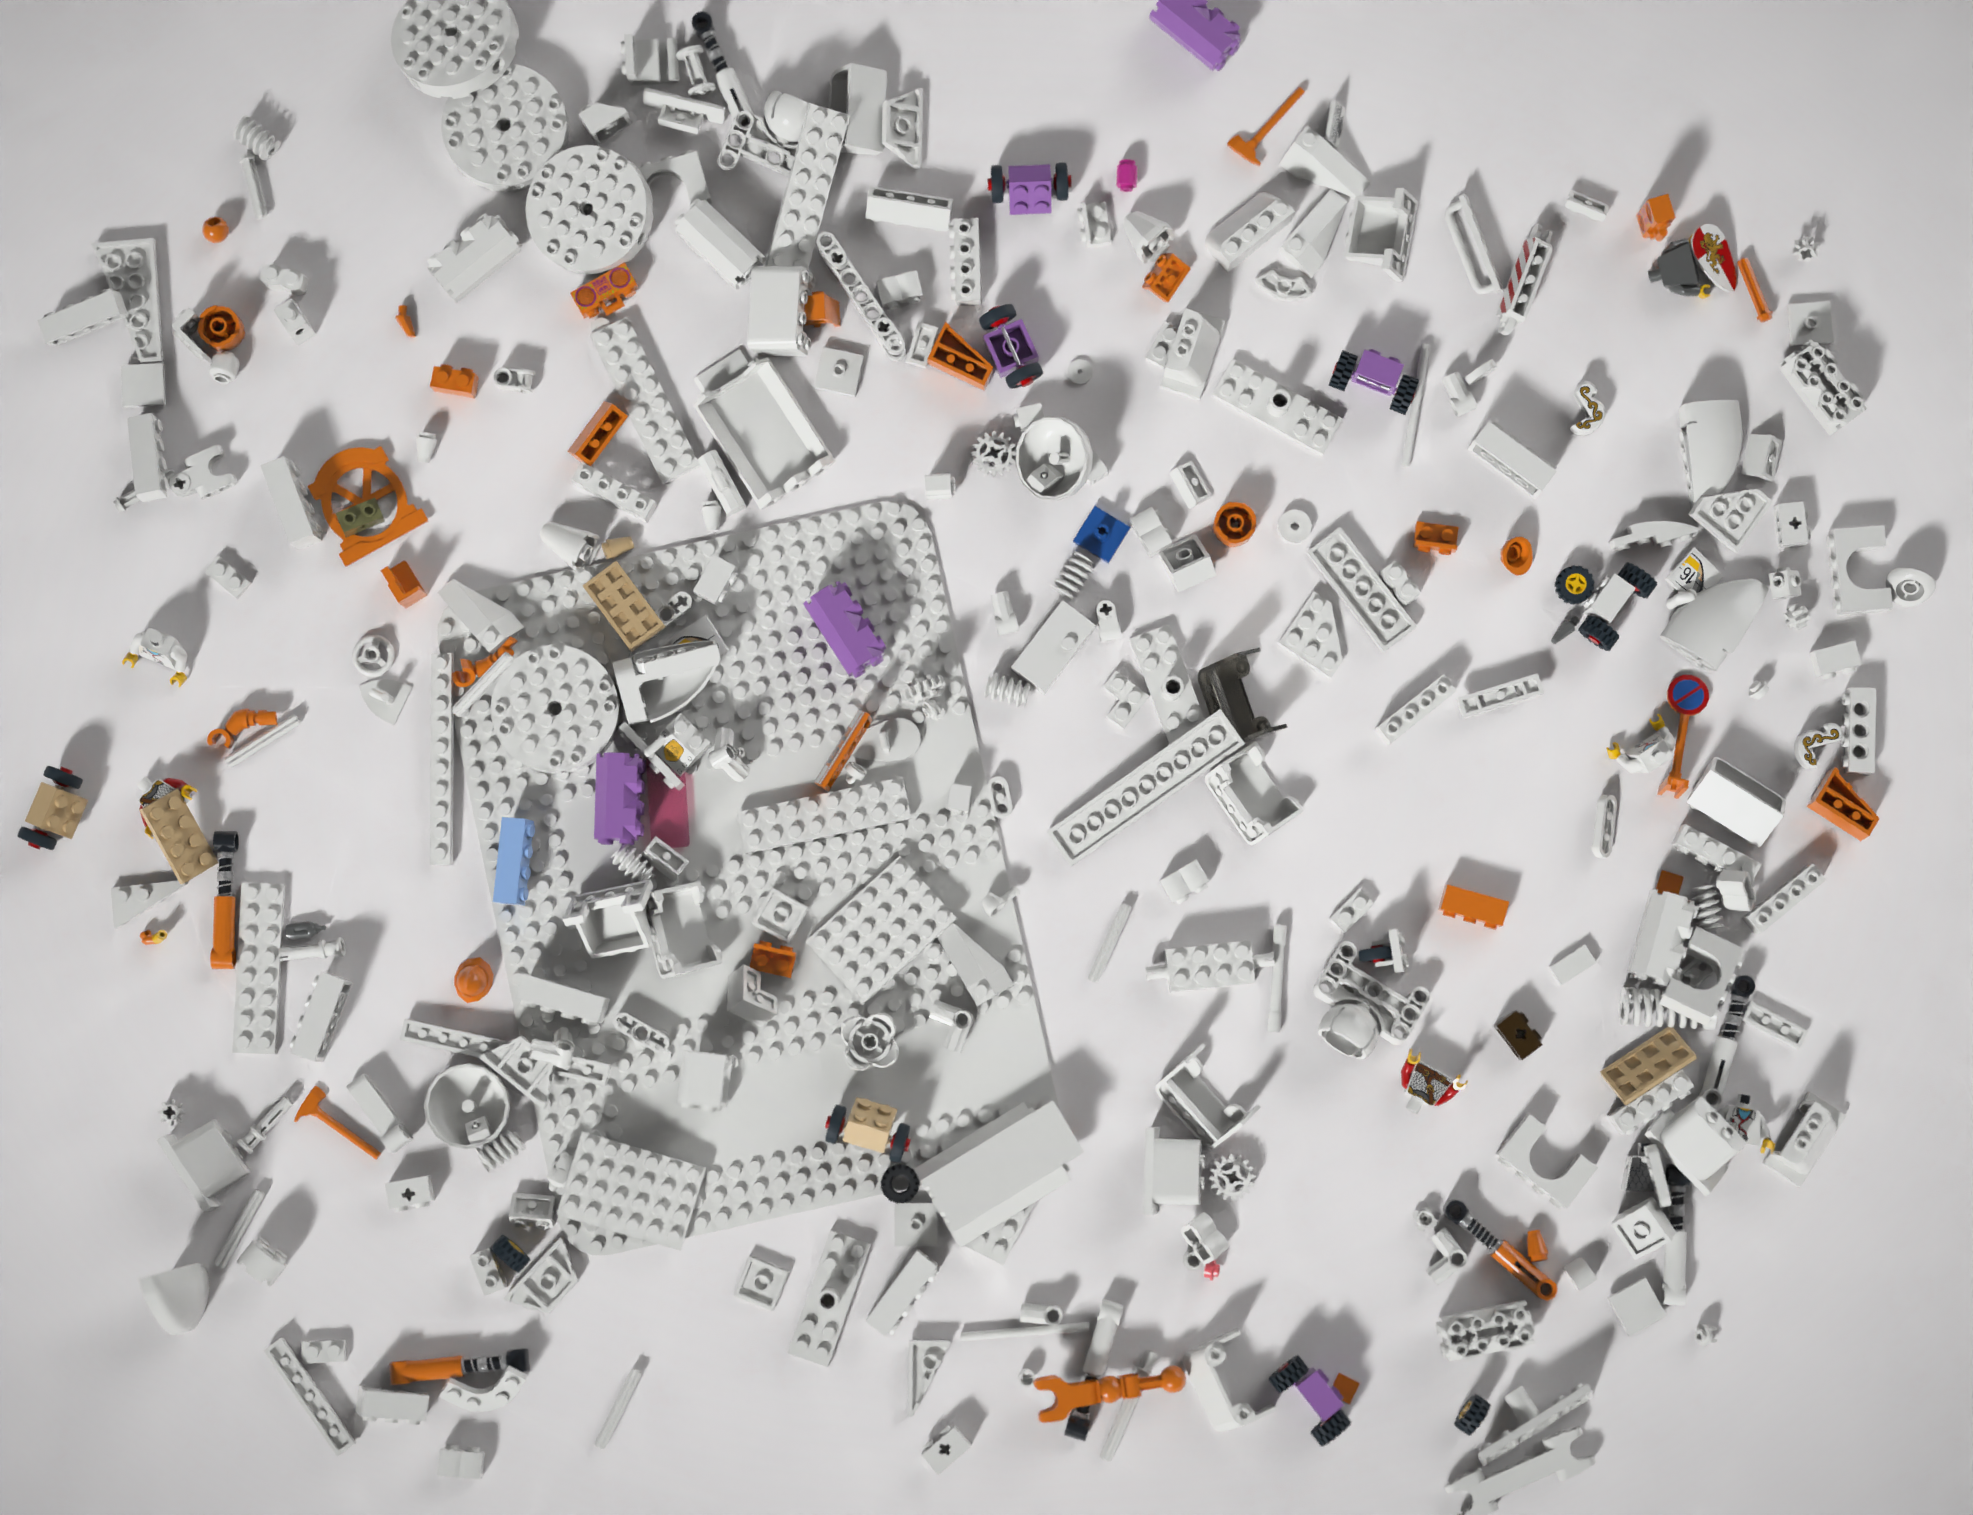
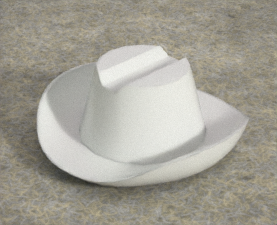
M1899 567L1893 569L1888 574L1886 588H1891L1892 601L1896 604L1912 607L1925 602L1932 596L1936 588V582L1930 575L1921 570Z

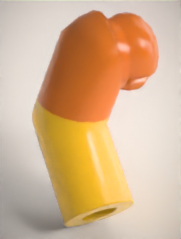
M150 930L140 933L141 942L145 945L160 944L167 938V932L159 930L152 935Z

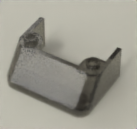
M1260 647L1235 653L1199 670L1197 676L1210 716L1221 709L1245 744L1288 728L1287 724L1271 727L1270 722L1264 716L1255 718L1244 688L1242 678L1246 677L1250 672L1247 657L1261 652Z

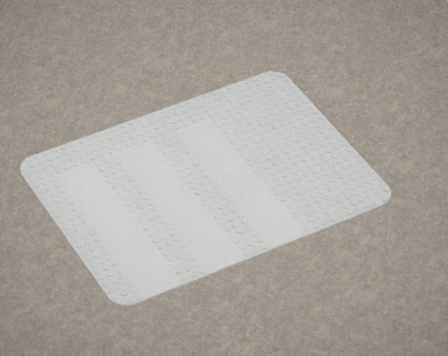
M898 501L877 502L583 567L585 569L583 572H577L572 569L475 591L510 611L524 626V629L514 637L518 642L512 647L514 651L513 660L521 654L541 646L565 645L574 647L591 655L609 672L617 686L619 695L620 691L612 662L631 657L634 664V653L672 645L669 641L671 637L705 615L708 616L730 650L720 657L719 664L705 687L687 705L661 720L652 723L649 720L630 726L650 746L665 727L681 713L711 742L710 748L681 777L667 765L684 783L685 786L680 791L675 787L671 789L663 781L665 776L661 772L655 773L649 766L651 761L647 757L643 759L646 761V772L642 773V780L645 782V794H640V801L645 805L644 815H641V823L644 824V836L639 837V841H635L634 845H629L628 850L636 848L634 856L642 854L656 836L689 861L674 882L654 868L652 874L656 873V875L651 879L653 884L651 892L701 881V885L706 891V897L700 904L710 945L715 944L722 952V963L719 965L667 979H662L659 975L651 945L634 952L628 951L615 956L608 955L591 959L576 925L565 926L562 920L573 896L631 884L632 875L629 877L624 875L627 869L620 871L618 868L621 863L617 865L612 863L615 857L611 858V856L622 844L619 841H613V845H601L598 843V840L594 839L596 761L578 771L551 774L529 768L509 754L499 741L491 718V700L499 677L462 716L458 717L454 714L457 738L519 1036L525 1037L530 1042L533 1039L553 1042L554 1031L560 1029V1027L568 1028V1031L572 1033V1043L575 1045L572 1056L611 1064L607 1086L553 1074L546 1108L542 1109L533 1102L548 1173L560 1159V1154L563 1150L570 1155H575L582 1131L706 1167L685 1238L881 1195L883 1194L881 1190L882 1176L891 1166L902 1164L915 1169L1023 1102L1028 1109L1032 1107L1035 1111L1053 1100L1059 1109L1013 899L1007 902L1003 909L993 917L988 916L981 902L989 893L1001 897L1010 890L995 818L991 810L986 777L932 535L925 518L913 507ZM713 554L736 566V573H738L735 582L729 584L726 589L728 594L723 603L719 602L717 606L693 592ZM615 561L619 563L654 611L678 592H687L693 600L690 610L656 637L650 638L633 652L629 650L583 587L585 583ZM840 581L841 584L846 582L853 595L850 598L852 601L857 600L864 613L861 616L863 619L869 618L875 629L873 634L875 637L879 635L886 645L885 655L882 656L884 661L875 667L872 665L865 668L866 672L857 678L853 675L849 677L803 604L805 601L808 604L811 603L810 597L826 586L832 584L833 587H836L835 582ZM680 597L678 599L680 602L676 606L673 603L670 604L676 611V614L680 612L677 607L680 605L687 606V597L684 599ZM447 606L437 625L440 653H453L454 672L463 671L460 659H468L475 665V661L487 658L490 653L453 610ZM669 609L663 610L660 615L661 619L664 621L670 620L672 618V611ZM930 674L931 678L942 676L946 684L945 687L937 690L938 694L935 697L928 699V701L935 700L941 710V714L935 720L927 718L923 713L924 701L915 704L914 700L903 702L900 695L903 689L909 687L910 681ZM476 675L474 683L467 687H459L454 683V705L481 677L478 678ZM620 695V701H621V720H620V725H622L624 722H626V723L628 724V720H627V717H626V713H625V709H624V706H623L622 698H621V695ZM556 704L553 706L551 711L553 715H558L561 712V705ZM858 710L864 711L872 717L873 720L868 728L894 718L908 719L918 727L921 743L913 756L897 761H870L851 755L829 792L903 777L912 819L745 854L737 812L829 793L816 785L814 781ZM618 726L615 739L604 753H630V756L634 758V754H638L635 751L637 746L633 742L628 744L621 737L620 734L623 731ZM721 727L730 728L734 732V748L742 747L744 749L745 755L739 759L750 768V773L740 783L731 778L723 769L714 768L709 760V753L714 750L716 730ZM851 761L859 764L866 771V776L863 780L857 779L853 784H849L846 781L848 772L845 770V767ZM951 783L972 786L968 813H963V816L952 815L951 810H947ZM502 817L524 818L534 821L535 834L532 837L531 844L533 854L529 863L531 874L527 882L528 898L525 901V906L493 902ZM901 856L957 917V920L953 923L1005 968L1014 986L977 1007L946 952L944 959L940 963L930 964L925 960L923 950L862 1005L805 941L896 858ZM647 863L646 868H649L652 865ZM772 887L809 907L789 945L751 924ZM936 938L933 942H931V943H938V944L941 945V943L939 942L938 938ZM760 940L772 943L771 947L780 949V945L793 948L792 952L797 953L791 978L761 972L760 990L777 997V1015L763 1026H759L727 1011L728 976L742 965L750 966L754 949L753 945L754 943L759 944ZM522 974L532 975L609 998L610 1001L603 1023H597L596 1026L582 1023V1018L580 1017L572 1020L561 1017L562 1012L556 1011V1014L541 1011V1006L536 1005L535 1008L521 1005V1000L515 997ZM935 1000L967 1010L973 1015V1024L970 1026L961 1053L943 1047L951 1025L930 1018ZM618 1013H628L658 1030L669 1038V1049L664 1053H656L615 1029L613 1025L614 1017ZM875 1013L890 1015L895 1024L894 1040L899 1049L896 1062L887 1067L871 1066L867 1070L862 1071L850 1069L844 1058L846 1043L841 1035L843 1022L853 1016L868 1018ZM960 1014L958 1016V1023L961 1026H965L968 1023L967 1015ZM626 1016L623 1019L619 1018V1027H629L630 1030L628 1031V1033L631 1034L632 1029L637 1024V1022L634 1021L633 1025H631L626 1021ZM643 1026L637 1028L636 1036L639 1039L646 1038L648 1034L647 1029ZM652 1031L651 1038L646 1043L650 1045V1041H653L657 1044V1049L660 1047L664 1048L666 1045L663 1043L664 1038L660 1040L655 1039L653 1036L656 1033ZM867 1036L865 1038L867 1042L865 1046L868 1048L870 1046L874 1047L876 1045L874 1042L875 1037L871 1036L869 1038ZM684 1050L733 1056L727 1107H722L721 1111L703 1110L701 1105L700 1108L690 1109L682 1108V1103L677 1102ZM856 1097L896 1108L897 1113L890 1135L893 1137V1134L897 1132L899 1124L903 1123L910 1126L908 1139H911L908 1151H904L900 1163L889 1160L890 1144H887L885 1152L881 1153L843 1142L844 1130L839 1135L836 1144L826 1142L827 1128H825L828 1115H832L835 1105L846 1107V1122H848ZM898 1175L893 1178L892 1187L895 1191L908 1188L909 1182L905 1176ZM558 1188L552 1192V1195L556 1198V1213L564 1188ZM557 1215L564 1237L577 1250L592 1256L612 1255L657 1245Z

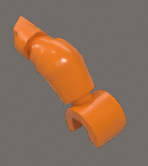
M509 637L499 647L497 652L490 654L487 658L475 661V665L468 659H460L463 671L452 673L454 683L459 687L470 686L474 683L476 675L478 678L482 677L503 653L508 652L513 656L514 651L512 647L518 641L513 637Z
M248 708L239 709L225 723V729H214L209 733L207 743L212 746L216 744V739L219 735H224L226 738L224 745L231 749L234 743L233 735H238L244 729L256 726V723L259 726L277 725L276 711L258 710V713H256L255 710L249 711Z

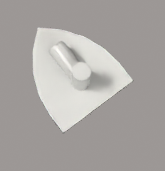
M389 679L369 681L359 686L367 707L377 717L392 725H395L412 690L411 686Z

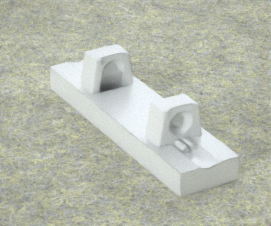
M1536 673L1458 697L1456 701L1462 719L1543 695L1544 690L1539 675ZM1482 697H1483V700H1484V703H1485V706H1486V707H1484V706L1482 705V702H1481V698H1482Z

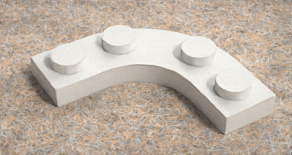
M508 1366L493 1386L483 1389L470 1387L450 1377L440 1391L439 1398L472 1412L496 1410L513 1400L525 1383L527 1374Z

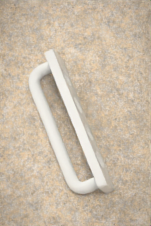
M1464 193L1458 195L1459 201L1448 206L1445 218L1471 286L1478 294H1487L1492 291L1498 294L1504 292L1468 196ZM1463 208L1491 283L1485 286L1479 283L1453 216L1454 212Z

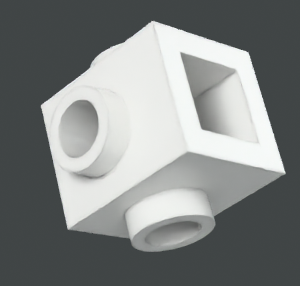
M1781 567L1777 568V572L1769 574V588L1772 599L1802 596L1801 577L1798 570Z

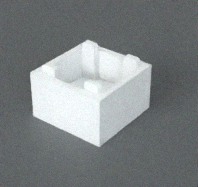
M1652 1196L1618 1214L1611 1223L1635 1260L1667 1244L1676 1234L1675 1229Z

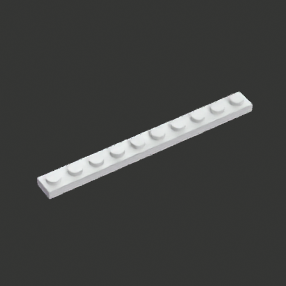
M453 653L431 654L430 865H453Z
M404 1019L400 1040L475 1057H480L482 1054L508 1043V1041L410 1019ZM572 1056L569 1067L559 1068L555 1066L553 1074L607 1086L611 1064Z

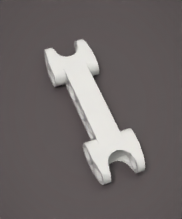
M830 232L820 233L817 237L820 256L856 306L887 356L892 361H901L906 355L905 342L901 334L874 298L835 236ZM825 236H828L832 239H825L820 243V240ZM847 276H854L856 278L851 284L844 281ZM859 293H865L867 298L859 301L856 299V296ZM870 310L879 312L876 318H870L867 314ZM894 347H900L899 350H892ZM902 353V355L899 356V357H894V356L891 355V354H893V355H899V354Z
M1572 1427L1543 1438L1542 1443L1545 1450L1484 1476L1481 1468L1473 1469L1453 1479L1444 1488L1447 1493L1458 1491L1469 1493L1470 1504L1458 1515H1488L1498 1510L1495 1499L1555 1472L1559 1481L1567 1480L1587 1470L1596 1461L1593 1455L1575 1458L1571 1455V1443L1583 1434L1581 1427Z

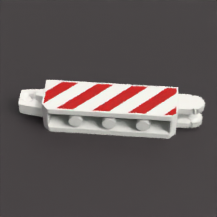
M1535 224L1529 238L1524 240L1496 316L1500 317L1499 320H1501L1498 332L1503 335H1510L1513 328L1517 327L1518 323L1524 322L1527 318L1553 250L1550 245L1553 232L1547 229L1540 240L1539 236L1542 226L1539 224Z

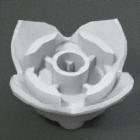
M875 1013L868 1018L853 1016L843 1022L841 1035L846 1043L844 1058L850 1069L862 1071L867 1070L871 1066L887 1067L896 1062L899 1049L894 1040L895 1024L890 1015ZM867 1036L869 1038L871 1036L875 1037L874 1042L876 1045L874 1047L870 1046L868 1048L865 1046L867 1043L865 1038Z

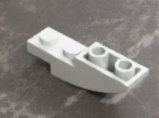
M1673 521L1642 522L1630 525L1626 528L1628 535L1612 539L1609 545L1611 550L1618 549V552L1630 549L1632 544L1638 543V546L1650 543V539H1652L1654 546L1660 545L1661 548L1673 545V541L1678 539L1681 542L1693 539V535L1698 532V529L1685 523Z

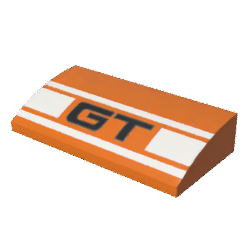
M858 710L814 781L816 785L829 792L873 719L870 714Z

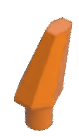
M400 305L398 306L399 315H396L395 319L408 337L415 338L411 316L407 315V306Z

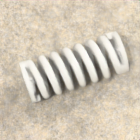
M1622 987L1619 1001L1621 1025H1632V1019H1629V1013H1631L1630 1004L1632 1003L1634 1004L1633 1024L1635 1026L1640 1025L1641 1003L1644 998L1645 1026L1650 1027L1652 1024V1006L1655 999L1657 1006L1656 1026L1662 1027L1664 1022V1006L1659 1003L1666 989L1660 993L1658 989L1654 988L1649 992L1646 988H1641L1637 991L1633 987ZM1668 1008L1667 1025L1673 1028L1675 1025V1011ZM1679 1014L1678 1019L1680 1028H1685L1687 1023V1017ZM1717 1018L1715 1021L1710 1020L1708 1026L1702 1025V1028L1714 1030ZM1690 1019V1027L1696 1029L1698 1022Z

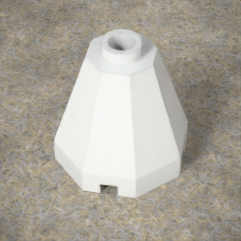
M1131 212L1124 218V230L1138 258L1144 264L1148 263V259L1151 262L1156 261L1160 255L1169 249V239L1173 241L1175 238L1173 228L1169 224L1142 212Z

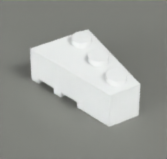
M359 1385L355 1411L361 1417H364L363 1420L377 1421V1418H384L385 1422L398 1423V1420H407V1424L419 1425L420 1421L426 1422L429 1395L424 1392L386 1390V1388L380 1387L378 1389H370Z

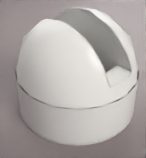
M1030 1369L1021 1370L1018 1375L1020 1385L1026 1388L1034 1385L1035 1373ZM1029 1374L1032 1375V1376H1028V1377L1021 1378V1376H1025V1375H1029Z

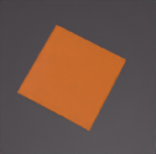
M1661 870L1656 887L1657 893L1662 894L1663 891L1679 895L1684 876Z
M1338 1373L1333 1384L1343 1396L1342 1401L1348 1404L1351 1403L1360 1385L1359 1382L1341 1373Z

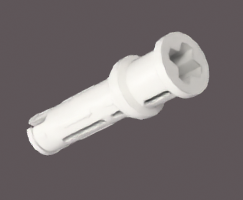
M342 937L333 941L320 940L317 944L279 948L278 955L281 957L280 961L317 956L322 959L333 955L345 956V943Z
M283 1096L257 1125H252L250 1131L242 1139L237 1140V1143L251 1154L253 1148L261 1140L264 1141L266 1139V1133L294 1104L286 1096Z

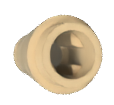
M630 536L608 539L606 542L601 543L606 559L612 558V560L634 548Z

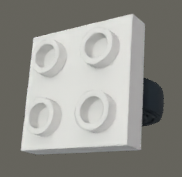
M1399 929L1388 930L1390 939L1372 941L1370 949L1359 951L1360 962L1373 961L1375 967L1394 965L1395 973L1406 972L1405 967H1409L1408 956L1403 954L1402 946H1406L1404 933H1400ZM1383 944H1391V946L1383 947ZM1393 958V960L1386 961L1385 959Z

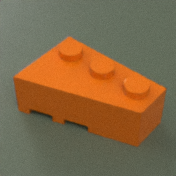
M822 291L812 292V295L807 296V303L804 304L806 323L803 326L814 325V328H821V324L831 323L834 327H841L839 301L824 294Z
M945 321L927 358L928 364L985 391L993 374V366Z
M1834 767L1826 773L1807 807L1862 841L1870 836L1880 818L1863 798L1860 799L1852 789V785L1849 782L1847 783L1839 774L1840 771Z

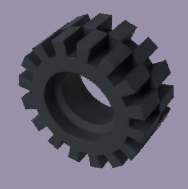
M893 1165L882 1176L881 1190L884 1196L892 1202L906 1203L912 1200L919 1190V1178L914 1169L908 1165ZM898 1175L905 1176L909 1182L907 1190L904 1192L895 1191L892 1187L894 1177Z

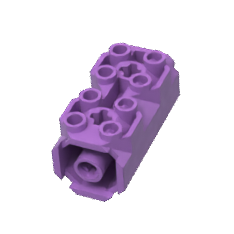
M1158 0L1156 3L1158 9L1156 12L1152 9L1149 19L1212 71L1216 69L1219 72L1226 64V58L1229 55L1233 56L1239 49L1241 39L1238 31L1240 27L1234 21H1228L1220 9L1216 7L1213 10L1208 9L1206 6L1207 0Z
M840 581L835 582L836 587H833L832 584L826 586L810 597L811 603L808 604L805 601L803 604L849 677L853 675L857 678L866 672L865 668L872 665L875 667L884 661L882 656L885 655L886 645L879 635L875 637L873 634L875 629L869 618L863 619L861 616L864 613L857 600L852 601L850 598L853 595L846 582L841 584Z
M596 753L594 839L598 840V843L601 845H613V841H619L622 845H634L635 841H639V837L644 836V824L641 823V815H644L645 805L640 801V794H645V782L642 780V773L646 772V761L639 754H634L633 758L630 756V753H604V757L601 753Z

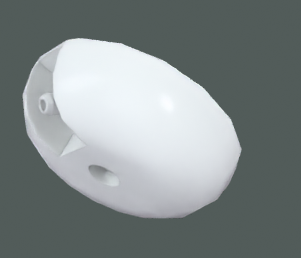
M1045 416L1033 421L1023 431L1016 447L1015 465L1022 485L1033 495L1043 500L1059 501L1076 494L1086 484L1092 470L1093 452L1089 438L1079 425L1064 417Z
M471 1063L451 1066L437 1075L427 1089L424 1103L426 1121L435 1136L449 1146L462 1149H473L497 1138L507 1124L511 1107L508 1089L500 1077L485 1066Z

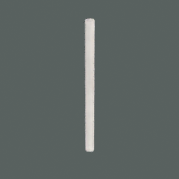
M1422 343L1416 375L1419 383L1411 404L1401 463L1402 467L1410 466L1430 344Z
M1089 1322L1058 1324L1055 1326L1046 1325L960 1332L961 1341L1080 1332L1090 1331Z

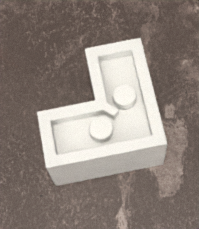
M742 965L728 976L727 1011L752 1023L763 1026L777 1015V997L760 990L761 972L746 965Z

